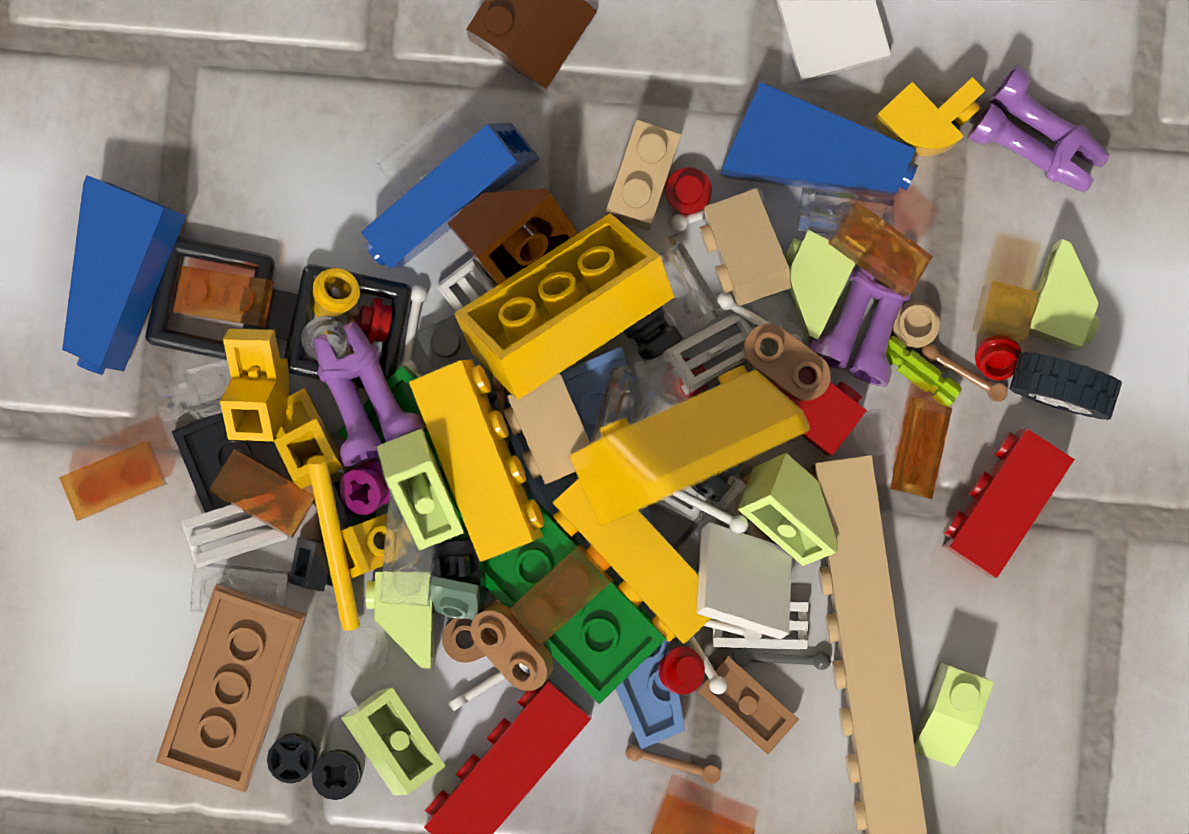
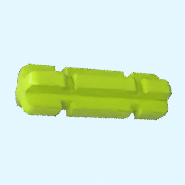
M891 335L886 352L890 366L895 364L898 367L896 371L925 393L928 391L932 392V398L945 407L952 405L962 391L961 386L950 377L943 378L941 376L942 371L914 350L910 352L906 350L907 345L896 336Z

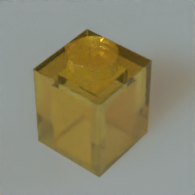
M993 280L985 284L982 288L972 331L990 336H1008L1017 342L1028 338L1039 292Z

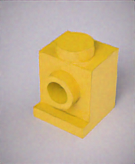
M392 511L341 531L351 579L409 556L406 546L411 545L412 542L410 531L402 519L395 520ZM376 533L380 537L384 550L378 549L374 545L373 538Z

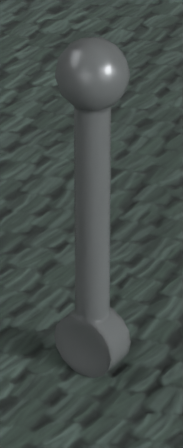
M737 648L733 652V661L741 667L748 665L750 662L814 665L819 670H825L831 664L829 654L823 651L816 653L814 656L750 653L746 648Z

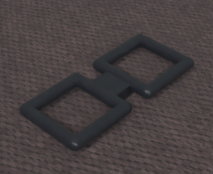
M178 236L153 298L145 334L146 341L154 346L227 361L222 340L166 329L181 257L185 256L252 270L255 272L242 329L274 330L276 338L288 340L284 359L288 360L289 374L320 380L317 375L318 360L304 358L303 356L315 304L313 283L322 271L330 269V267L315 264L306 265L302 271L298 294L271 289L275 268V260L272 256ZM350 272L359 284L360 293L392 299L390 329L386 341L382 344L381 356L379 358L380 366L387 381L396 372L411 302L412 288L406 283ZM360 376L354 378L358 388L365 389Z

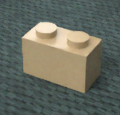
M636 119L606 208V215L611 213L619 221L650 231L679 146L681 134Z
M757 188L703 207L706 225L699 227L703 243L708 254L716 251L721 265L715 266L718 281L723 293L732 291L737 306L791 288L789 266Z
M560 373L519 400L512 394L507 396L511 407L504 409L503 412L513 435L516 436L523 432L530 450L522 453V456L532 479L534 480L542 476L545 485L575 473L576 471L569 456L591 443Z

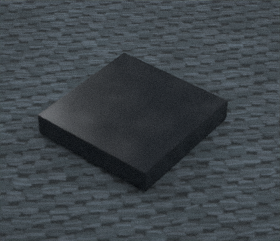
M222 410L171 431L205 513L264 495L295 483L274 441L228 440Z

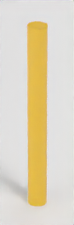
M314 456L308 459L307 464L340 623L343 630L352 631L360 626L327 459L325 456Z

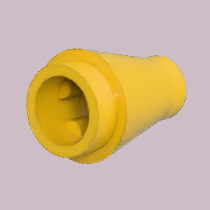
M330 268L322 271L316 277L313 283L315 315L324 322H332L356 305L360 296V288L357 280L350 272L340 268Z

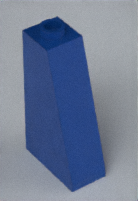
M760 82L720 175L730 179L891 199L898 192L899 188L907 191L918 165L911 162L916 149Z
M512 123L486 124L361 231L368 241L366 248L369 254L377 263L382 266L387 265L389 269L404 266L448 232L450 227L447 223L457 216L464 207L471 204L482 193L499 192L534 165L540 158Z
M86 175L82 188L62 350L79 357L77 366L103 375L106 368L125 371L186 215L112 183Z

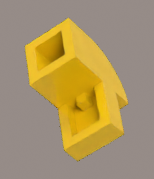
M972 77L938 109L911 82L877 114L872 122L887 137L916 149L914 155H937L951 149L964 137L952 122L955 121L960 127L964 125L981 108L976 100L984 93L985 89Z
M228 329L223 342L231 380L220 400L228 440L274 441L283 423L287 409V398L289 396L288 360L280 359L274 330Z
M303 388L288 396L285 417L276 435L277 439L274 442L293 482L301 489L312 485L307 464L308 459L314 456H325L330 475L345 466L333 436L328 432L307 389Z

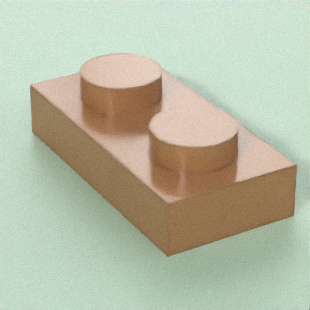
M727 655L715 668L717 675L724 677L727 681L726 691L722 694L712 693L709 689L710 680L708 677L696 691L768 755L799 719Z

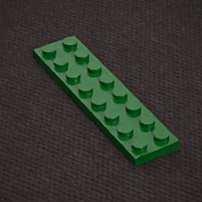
M406 365L401 366L387 380L388 386L403 412L419 414L423 419L409 383L419 377ZM369 399L363 405V408L381 443L384 444L386 440L374 407ZM344 425L338 433L347 440L348 434ZM427 430L424 433L425 437L439 465L440 471L442 473L445 484L447 486V489L449 491V494L451 496L452 502L454 504V507L456 509L457 515L459 517V520L464 531V533L447 540L470 538L465 522L463 520V517L461 515V512L459 510V507L457 505V502L447 480L446 474L444 472V469L442 467V464L440 462V459L430 437L429 431ZM523 486L528 500H534L541 511L544 526L540 530L543 537L484 560L485 586L503 605L511 608L522 619L559 664L598 704H601L667 637L655 627L652 618L640 606L634 605L618 588L619 584L606 571L603 572L585 552L586 550L562 528L553 516Z

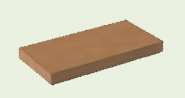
M217 583L213 588L156 762L246 792L307 614Z

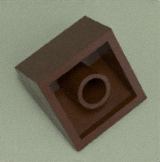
M485 0L466 28L469 41L547 90L594 19L597 11L585 0Z
M546 188L482 193L447 223L496 285H499L578 234L575 227Z

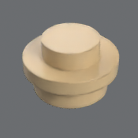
M911 301L902 305L892 329L894 335L904 342L907 347L921 348L930 344L936 338L940 328V321L937 312L929 304L921 301Z

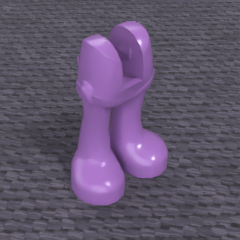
M1017 64L998 86L989 100L990 104L980 113L967 137L980 145L993 142L1006 147L1043 170L1046 178L1052 182H1060L1085 193L1091 187L1094 180L1086 171L1070 161L1075 154L1089 164L1103 167L1108 161L1110 154L1090 135L1088 128L1081 124L1075 126L1038 103L1028 92L1031 79L1030 74L1026 69ZM1003 111L1014 115L1056 143L1053 149L1008 120Z
M873 242L859 265L853 268L850 273V289L843 309L832 330L825 335H821L819 340L812 339L808 348L821 356L829 367L844 369L852 354L854 341L870 299L874 298L879 302L864 341L851 363L849 373L869 384L886 387L889 384L892 373L891 366L886 357L888 341L903 302H907L912 294L910 283L915 259L910 255L902 254L895 269L892 271L888 287H885L873 281L882 265L886 246Z
M355 321L343 325L348 345L351 351L354 350V353L337 360L336 357L338 355L333 346L330 345L326 334L319 335L314 339V348L319 363L317 375L322 382L327 383L346 426L348 439L340 447V456L344 466L347 467L378 458L377 446L382 444L367 417L352 383V379L360 376L380 422L386 442L421 428L424 433L428 430L419 414L405 413L398 405L378 361L381 356L378 347L370 343Z

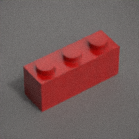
M1028 428L1019 429L1016 434L1012 432L1006 434L994 453L1000 459L990 474L983 471L978 476L968 493L974 497L964 513L957 510L943 531V534L948 538L942 547L991 578L999 577L1075 460Z

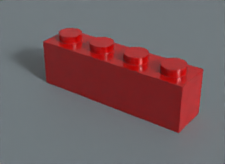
M548 679L538 689L526 691L517 701L523 709L514 720L510 722L504 717L487 736L486 739L492 745L485 754L479 758L473 753L455 774L461 779V782L450 794L442 789L424 810L431 816L425 823L424 828L431 834H494L589 723L592 715L551 679Z

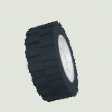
M1021 352L1009 390L1022 397L1056 409L1086 417L1110 420L1122 381L1102 371L1069 360L1040 353Z

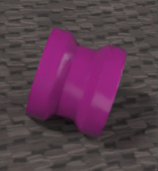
M380 459L364 462L359 467L346 472L341 478L339 485L340 496L344 504L357 514L367 515L372 513L381 505L394 499L386 482Z

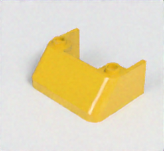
M742 365L718 376L721 383L720 386L632 425L629 424L625 417L599 429L603 436L602 439L571 454L569 458L602 526L811 430L804 412L757 369L747 373L745 366Z

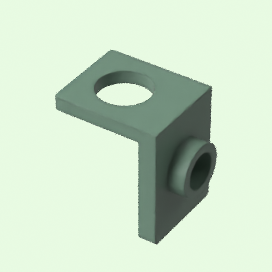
M432 577L430 592L433 612L454 619L464 618L473 620L483 609L488 588L485 585L479 587L473 584Z

